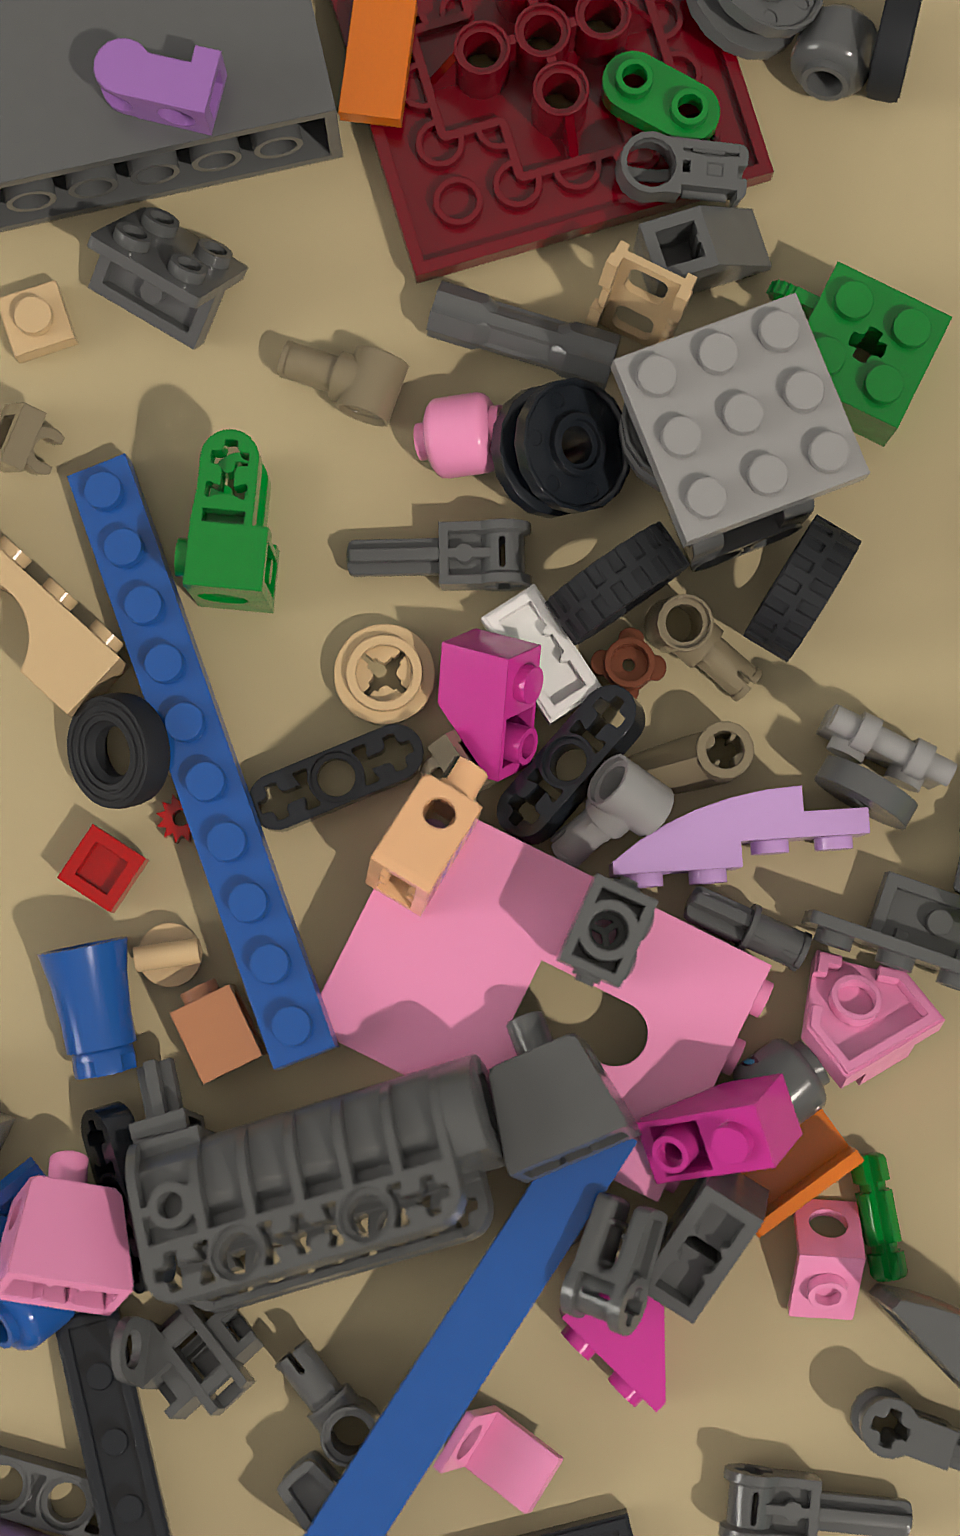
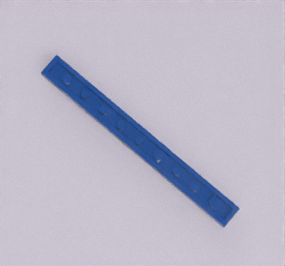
M124 453L71 474L67 478L144 699L156 710L167 731L170 744L169 771L273 1070H281L336 1049L340 1046L133 463Z

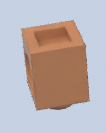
M215 978L182 993L180 997L185 1006L170 1013L203 1084L211 1082L268 1054L236 984H228L219 988Z

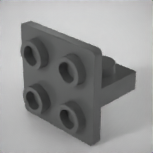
M142 207L91 233L87 246L100 254L88 288L193 350L204 344L225 291L243 280L248 269L247 265L233 258V253L227 246L212 239L197 237L180 227V222L175 216L159 208Z

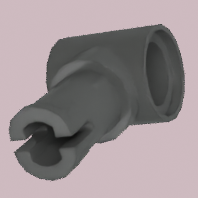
M305 1339L294 1348L295 1350L292 1353H287L274 1366L278 1371H281L311 1410L307 1417L320 1433L321 1447L326 1457L334 1464L347 1468L361 1444L350 1446L341 1442L334 1432V1424L345 1416H355L366 1423L370 1432L380 1413L376 1405L368 1398L358 1396L348 1382L341 1385L312 1348L311 1342Z

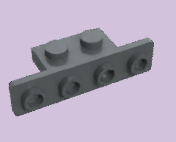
M887 871L884 872L867 927L817 910L805 911L801 924L816 929L813 940L847 952L851 951L853 942L877 950L875 962L908 973H912L916 963L939 971L936 983L960 991V895Z

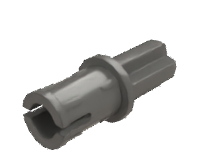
M698 886L692 891L684 908V918L686 921L734 942V947L742 951L747 948L787 966L789 970L794 972L804 962L812 942L811 933L802 932L763 914L762 906L755 903L749 908L703 886Z

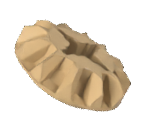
M377 624L361 629L344 643L336 658L334 682L341 701L353 715L374 725L402 723L424 708L434 688L435 667L429 649L416 634L401 626ZM402 654L404 657L399 662L400 667L396 671V677L401 682V687L406 691L402 694L399 690H393L389 686L384 685L378 691L374 690L367 696L366 693L371 689L370 684L373 682L374 675L369 669V664L363 659L367 656L373 663L377 661L379 664L386 666L392 660L396 661Z

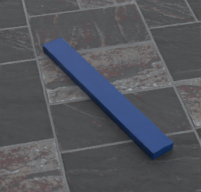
M634 1138L530 1182L303 1536H385L589 1219L598 1194L607 1191L637 1144V1140Z

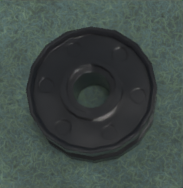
M573 377L521 390L503 405L493 425L491 455L496 477L509 499L527 513L549 519L603 508L616 497L627 479L630 465L622 453L618 432L622 411L615 399L597 383Z

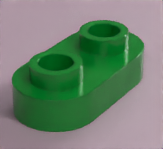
M627 51L615 56L604 70L601 84L602 101L607 110L617 118L643 132L655 131L666 136L708 141L713 137L720 118V105L713 91L704 84L640 51ZM629 74H636L644 80L645 84L639 88H631L624 83L623 78ZM683 104H692L699 110L700 114L694 118H686L680 114L678 107Z

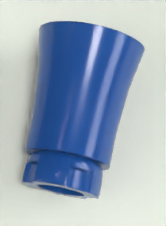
M127 937L84 943L37 954L51 989L62 1029L66 1055H72L75 1079L97 1078L136 1068L138 1062L132 1042L137 1041L129 991Z

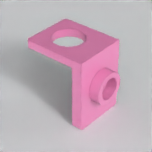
M812 1199L793 1213L797 1257L788 1300L789 1316L852 1320L866 1260L857 1202ZM819 1216L833 1217L845 1226L846 1232L839 1237H824L816 1233L811 1228L809 1222Z
M492 1405L470 1410L464 1414L433 1468L440 1473H445L465 1467L521 1512L527 1514L534 1509L562 1463L563 1457L499 1407Z

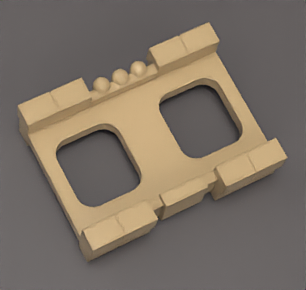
M620 240L614 252L610 253L604 265L598 283L603 288L600 296L595 298L585 324L596 328L601 324L646 347L673 338L692 296V290L698 277L688 273L686 278H683L628 251L630 244ZM631 270H639L662 281L668 288L666 296L657 297L633 285L629 280ZM618 306H625L649 318L654 324L652 332H643L621 321L616 315Z

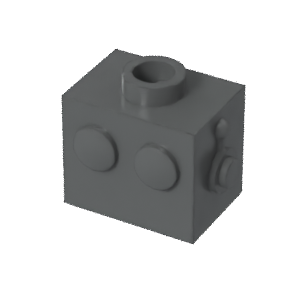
M598 873L593 876L556 958L557 962L573 968L572 973L576 974L575 980L593 987L594 983L599 985L600 982H604L612 987L621 988L623 981L632 973L636 965L637 949L641 940L643 941L652 929L655 918L654 911L659 902L652 897L640 893L641 889L637 888L639 883L622 875H620L619 879L614 878L613 880ZM599 920H608L611 922V924H609L605 928L596 925L595 923ZM616 928V937L609 944L608 933ZM592 931L601 934L602 944L597 943L593 939Z

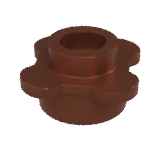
M625 628L619 633L618 640L607 650H597L593 654L591 669L596 675L604 676L611 685L625 688L637 699L639 690L650 681H659L664 677L666 662L663 657L654 655L650 646L644 642V635L640 630ZM625 660L634 662L635 667L632 671L624 670L622 664Z

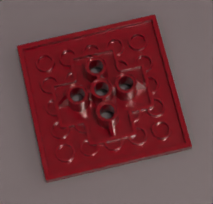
M330 0L345 51H347L353 0ZM417 0L418 10L402 128L368 124L416 284L702 201L684 199L679 196L675 203L658 201L642 203L632 200L624 194L616 182L615 165L620 152L631 137L643 132L611 114L602 101L601 84L604 70L615 56L623 52L640 51L704 84L713 91L720 105V118L716 131L710 141L741 144L747 148L749 153L748 166L742 175V179L747 180V187L771 181L774 173L737 56L725 52L704 35L691 16L686 0ZM603 21L606 26L614 30L608 33L595 32L588 27L587 23ZM543 37L555 47L540 51L532 48L527 41ZM485 54L495 63L486 68H478L467 62V59L474 55ZM629 74L623 78L624 83L631 88H639L645 84L644 80L636 74ZM562 94L568 101L574 104L566 109H557L547 104L545 98L550 95ZM683 104L678 107L680 114L686 118H694L700 114L699 110L692 104ZM636 149L630 152L627 157V165L631 167L656 170L669 169L664 157L652 149ZM639 182L640 184H643V185H646V186H649V187H655V186H659V185L663 184V183Z

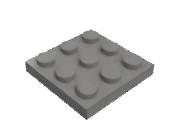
M796 293L613 359L611 370L683 548L865 480L870 474Z

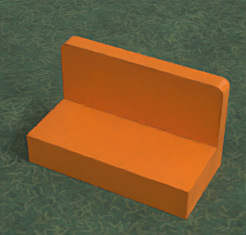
M822 1109L800 1124L802 1135L776 1167L740 1172L769 1190L765 1219L755 1234L756 1237L760 1238L864 1161L858 1150L846 1143Z

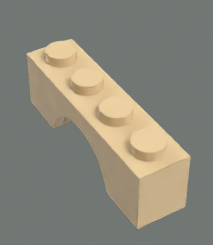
M3 535L0 538V590L11 594L18 601L26 617L29 632L28 650L20 672L67 715L73 718L83 703L91 698L105 694L130 667L117 655L118 651L125 644L97 619L88 628L70 613L78 602L51 577L42 586L24 571L32 560Z

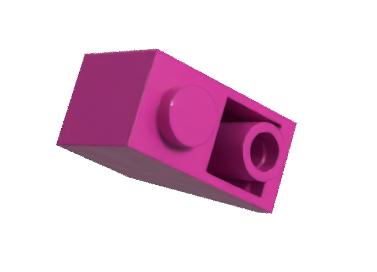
M475 628L442 642L438 705L479 767L488 775L487 779L499 782L524 769L531 762L537 749L538 734L534 728L536 700L543 686V672L539 667L541 645Z
M782 1073L721 1083L644 1116L636 1122L642 1134L640 1138L656 1184L774 1168L802 1135Z
M599 1292V1295L601 1297L609 1300L610 1297L608 1295ZM648 1296L646 1309L640 1323L630 1335L625 1337L610 1331L607 1322L588 1315L577 1319L562 1312L561 1307L559 1308L561 1318L568 1324L561 1331L563 1337L587 1360L597 1353L614 1370L607 1378L608 1381L632 1406L636 1407L644 1400L657 1413L666 1404L664 1306Z

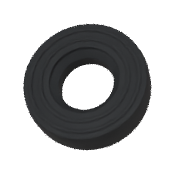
M922 0L885 1L866 87L867 98L886 103H897L898 98H900Z
M116 692L103 694L83 703L74 714L67 736L68 761L76 783L92 802L105 808L123 809L141 805L157 795L168 776L170 744L167 731L160 716L146 700L130 693ZM113 726L118 727L123 732L129 746L130 763L128 771L124 775L117 773L113 768L107 752V737L109 730Z

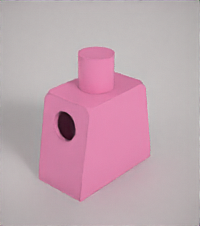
M60 1151L52 1154L49 1158L48 1177L41 1175L30 1177L13 1199L0 1243V1300L110 1316L133 1291L123 1196L116 1188L87 1184L89 1158L85 1154L76 1151Z

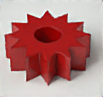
M172 794L171 804L162 802L165 811L156 813L163 819L156 827L166 828L164 838L174 835L175 843L177 844L183 837L191 843L192 834L188 823L183 826H178L175 823L176 814L182 812L183 808L180 800Z

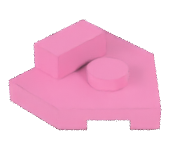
M816 950L811 961L801 1039L817 1057L840 1089L853 1081H856L860 1086L909 1056L915 1044L939 1031L945 1022L944 1017L907 972L879 965L877 969L848 963L842 961L841 955Z

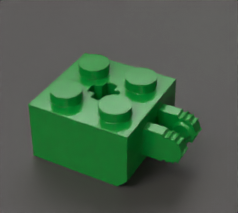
M839 261L820 297L785 280L778 279L772 281L766 292L769 300L774 301L793 293L797 294L853 432L884 447L898 429L947 330L952 316ZM857 348L865 350L870 355L865 363L853 357Z

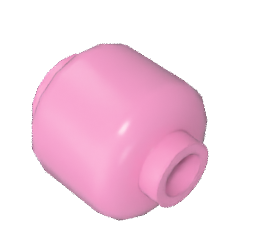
M478 392L431 400L425 409L423 422L416 423L414 426V444L418 458L421 461L429 460L435 473L439 477L446 479L486 474L495 471L491 455L493 425L503 406L494 405L486 394Z

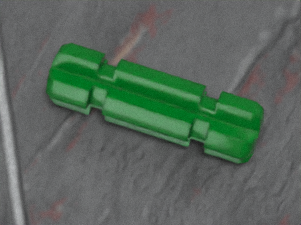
M878 1152L860 1154L864 1161L854 1168L851 1174L853 1184L859 1185L860 1192L855 1193L864 1243L871 1247L872 1253L867 1254L870 1274L877 1282L896 1281L906 1277L908 1269L904 1250L897 1246V1242L902 1241L893 1191L886 1187L885 1183L886 1180L890 1179L887 1160L883 1154Z

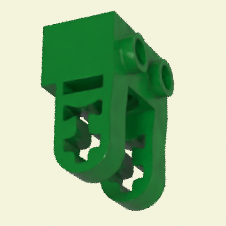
M225 429L211 435L202 447L188 538L179 537L177 540L174 573L175 576L183 577V587L187 589L199 607L273 613L280 552L277 545L272 544V534L269 527H267L271 482L255 442L250 436L239 430ZM229 447H238V453L227 455ZM215 458H222L217 464L214 463ZM226 479H234L233 487L237 494L245 492L244 500L236 497L232 488L225 485Z

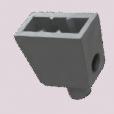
M542 1011L523 1014L506 1025L517 1056L493 1066L489 1070V1079L509 1176L527 1184L642 1135L638 1124L592 1048L576 1033L567 1034L554 1040Z

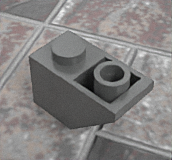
M699 205L640 223L638 226L634 245L635 254L683 278H686L688 273L698 277L692 294L769 271L772 267L754 211L751 208ZM641 272L647 291L657 297H665L668 291L667 286L662 281Z

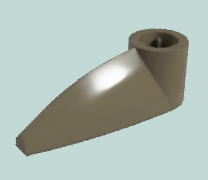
M722 721L708 726L702 732L660 744L627 758L670 787L674 794L726 784L739 777L751 765L754 756V742L749 732L741 725L730 721ZM715 738L726 739L724 746L732 743L737 751V755L729 761L728 769L719 768L720 761L717 760L713 764L707 756V751L715 745Z

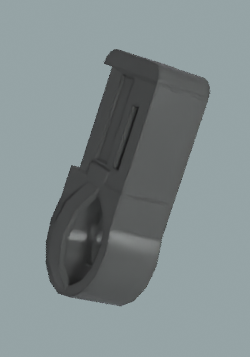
M655 131L641 132L631 137L620 152L615 165V177L621 191L632 200L649 203L658 201L675 203L680 196V198L720 203H726V200H730L729 207L736 208L747 191V180L742 179V175L748 166L749 153L747 148L741 144L666 136ZM636 149H652L664 157L669 169L656 170L631 167L627 165V157L630 152ZM639 182L663 183V184H661V185H659V186H655V187H649V186L640 184Z

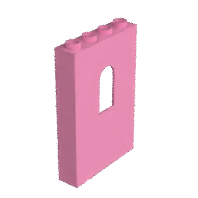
M425 820L434 828H446L439 820ZM478 820L421 917L373 889L321 992L337 1041L403 1075L472 1054L477 1055L481 1059L489 1073L493 1066L516 1057L517 1054L506 1025L513 1020L541 960L574 977L576 976V974L572 973L573 968L557 962L556 958L593 876ZM657 908L654 911L655 918L652 929L643 941L641 940L637 949L636 965L630 976L623 981L621 988L612 987L604 982H600L599 985L594 983L593 985L635 1007L643 1016L647 1026V1041L644 1049L636 1059L621 1066H609L601 1063L636 1122L644 1116L714 1087L720 1072L730 1076L739 1062L746 1045V1041L738 1037L748 1014L756 1018L759 1017L774 987V983L766 979L772 965ZM599 920L595 924L605 928L611 922ZM616 928L608 933L609 944L616 937ZM592 931L593 939L597 943L602 944L601 934ZM640 1136L634 1138L638 1141L614 1178V1181L658 1202L664 1189L674 1193L681 1181L656 1184Z

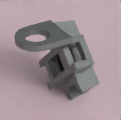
M194 1304L176 1305L178 1310L162 1325L153 1322L151 1319L147 1320L139 1316H123L116 1326L111 1344V1364L114 1376L119 1382L140 1387L141 1389L159 1390L170 1404L164 1411L169 1419H187L200 1405H203L210 1416H220L256 1382L244 1364L265 1345L237 1309L229 1312L215 1313L208 1319L201 1309L197 1308ZM230 1327L234 1330V1332H235V1333L238 1335V1337L241 1339L240 1341H238V1339H237V1338L234 1336V1334L231 1332V1330L229 1329ZM194 1331H196L198 1334L187 1345L181 1348L179 1345ZM129 1334H131L132 1354L127 1365L125 1356L126 1343ZM192 1363L195 1364V1366L204 1376L203 1380L191 1365ZM232 1378L234 1381L217 1396L215 1392Z

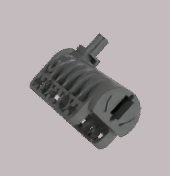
M475 1054L217 1133L206 1129L202 1115L184 1108L174 1059L168 1058L161 1061L153 1059L143 1062L142 1067L136 1068L146 1119L129 1124L133 1144L129 1145L126 1154V1185L144 1281L148 1291L158 1300L175 1305L194 1304L197 1308L214 1313L229 1312L472 1241L483 1235L491 1225L494 1216V1205L486 1172L506 1166L489 1073L481 1059ZM467 1199L477 1201L478 1209L468 1214L469 1225L463 1228L458 1220L464 1213ZM430 1200V1208L423 1206V1202ZM402 1209H406L404 1212L410 1221L406 1226H402ZM433 1211H435V1212H440V1211H441V1213H439V1214H437V1215H434ZM368 1218V1236H362V1234L367 1232L361 1221ZM335 1229L338 1230L344 1239V1243L338 1246V1235L332 1233ZM439 1232L438 1236L431 1237V1234ZM305 1236H307L306 1246L310 1247L311 1250L307 1253L300 1241ZM408 1241L407 1243L403 1244L402 1246H395V1247L392 1246V1245H396V1244H399V1243H403V1242ZM275 1245H283L281 1247L274 1248ZM274 1250L280 1259L277 1264H273ZM377 1251L376 1254L369 1256L370 1252ZM246 1254L245 1267L240 1260V1256ZM174 1256H176L177 1266L181 1269V1290H179L176 1284L164 1281V1272L173 1268ZM244 1269H245V1273H243V1274H235V1273H234V1272H237V1271H240V1270H244ZM315 1269L314 1272L308 1274L309 1270ZM212 1273H213V1275L215 1276L216 1280H215L214 1282L210 1283V1280H211V1277H212ZM283 1277H284V1279H282V1280H280V1281H278V1282L270 1283V1281H273V1280L280 1279V1278H283ZM249 1287H253V1290L247 1291Z

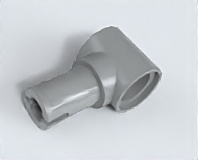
M621 754L614 755L607 759L593 775L588 787L586 808L583 809V812L551 837L550 841L553 842L551 844L552 851L560 861L577 868L591 853L611 838L619 839L629 830L640 837L650 835L657 831L669 816L674 804V793L670 787L626 756Z

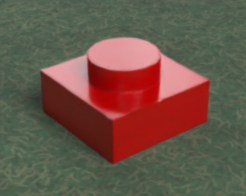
M92 824L57 878L105 910L115 913L149 862V859L100 827Z

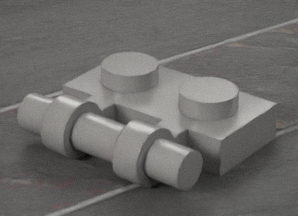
M836 704L826 712L816 734L829 740L826 748L836 756L856 764H861L863 759L866 758L887 769L884 774L885 779L915 793H919L922 786L929 790L939 785L947 787L952 780L958 764L936 753L937 746L919 737L911 741L883 727L884 720L866 711L859 715Z

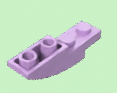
M802 785L766 789L731 797L681 816L639 840L609 865V877L619 878L622 875L639 883L637 888L662 887L663 875L688 873L689 885L726 883L727 871L743 867L741 846L743 844H750L751 855L789 853V842L814 840L815 851L853 849V838L870 833L868 807L804 811Z

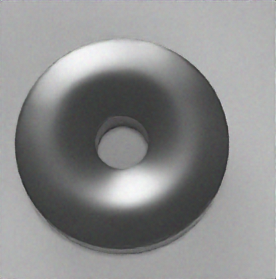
M828 755L814 778L821 788L851 808L868 807L869 818L892 828L905 830L918 808L917 802L910 795L890 781L861 765L838 756Z

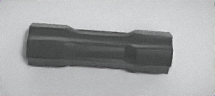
M443 280L437 289L426 328L428 337L467 349H483L552 370L565 379L581 378L597 383L604 390L606 389L611 374V364L613 359L616 358L622 336L577 321L567 323L498 302L485 293Z

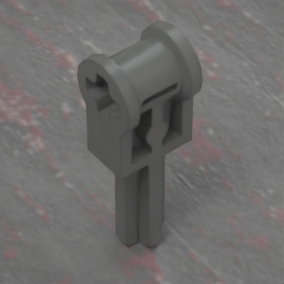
M500 518L482 521L438 522L439 538L352 540L347 547V568L349 574L353 577L439 575V586L442 591L525 590L532 585V576L525 573V537L531 534V523L525 520ZM505 544V566L501 567V546Z
M878 1386L869 1388L856 1397L851 1406L850 1413L852 1428L871 1452L888 1459L908 1456L946 1471L948 1467L960 1471L959 1428L952 1426L945 1419L912 1408L903 1401L900 1395L889 1388ZM890 1412L898 1420L895 1428L883 1427L879 1433L872 1425L874 1417L886 1418Z
M741 1463L725 1465L724 1478L730 1481L726 1520L719 1522L718 1535L817 1536L818 1531L866 1536H909L912 1529L911 1503L906 1499L822 1491V1480L814 1472L775 1469Z

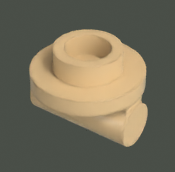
M164 923L149 930L142 938L140 945L133 947V959L136 972H143L146 978L154 984L163 987H177L189 982L197 974L202 964L203 951L198 937L189 928L176 923Z

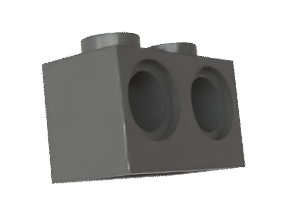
M740 1172L698 1178L666 1225L650 1280L648 1296L694 1324L763 1224L769 1190Z

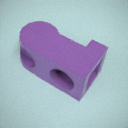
M125 38L109 41L99 49L94 59V73L105 101L112 109L139 119L212 135L227 79V71L221 51L195 45L192 60L187 62L148 53L140 43Z

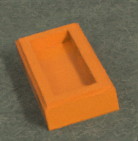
M353 0L338 109L340 121L402 128L418 10L417 0Z

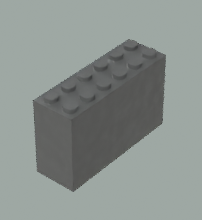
M0 0V232L343 157L335 102L311 0ZM125 38L140 43L148 53L187 62L192 60L195 45L221 51L227 71V79L212 135L139 119L112 109L105 101L94 73V59L99 49L109 41Z

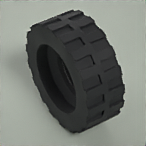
M817 514L775 579L743 636L785 662H788L827 604L862 541Z
M661 521L636 533L582 570L551 595L545 604L575 646L605 629L681 574L682 571L689 567L690 563Z

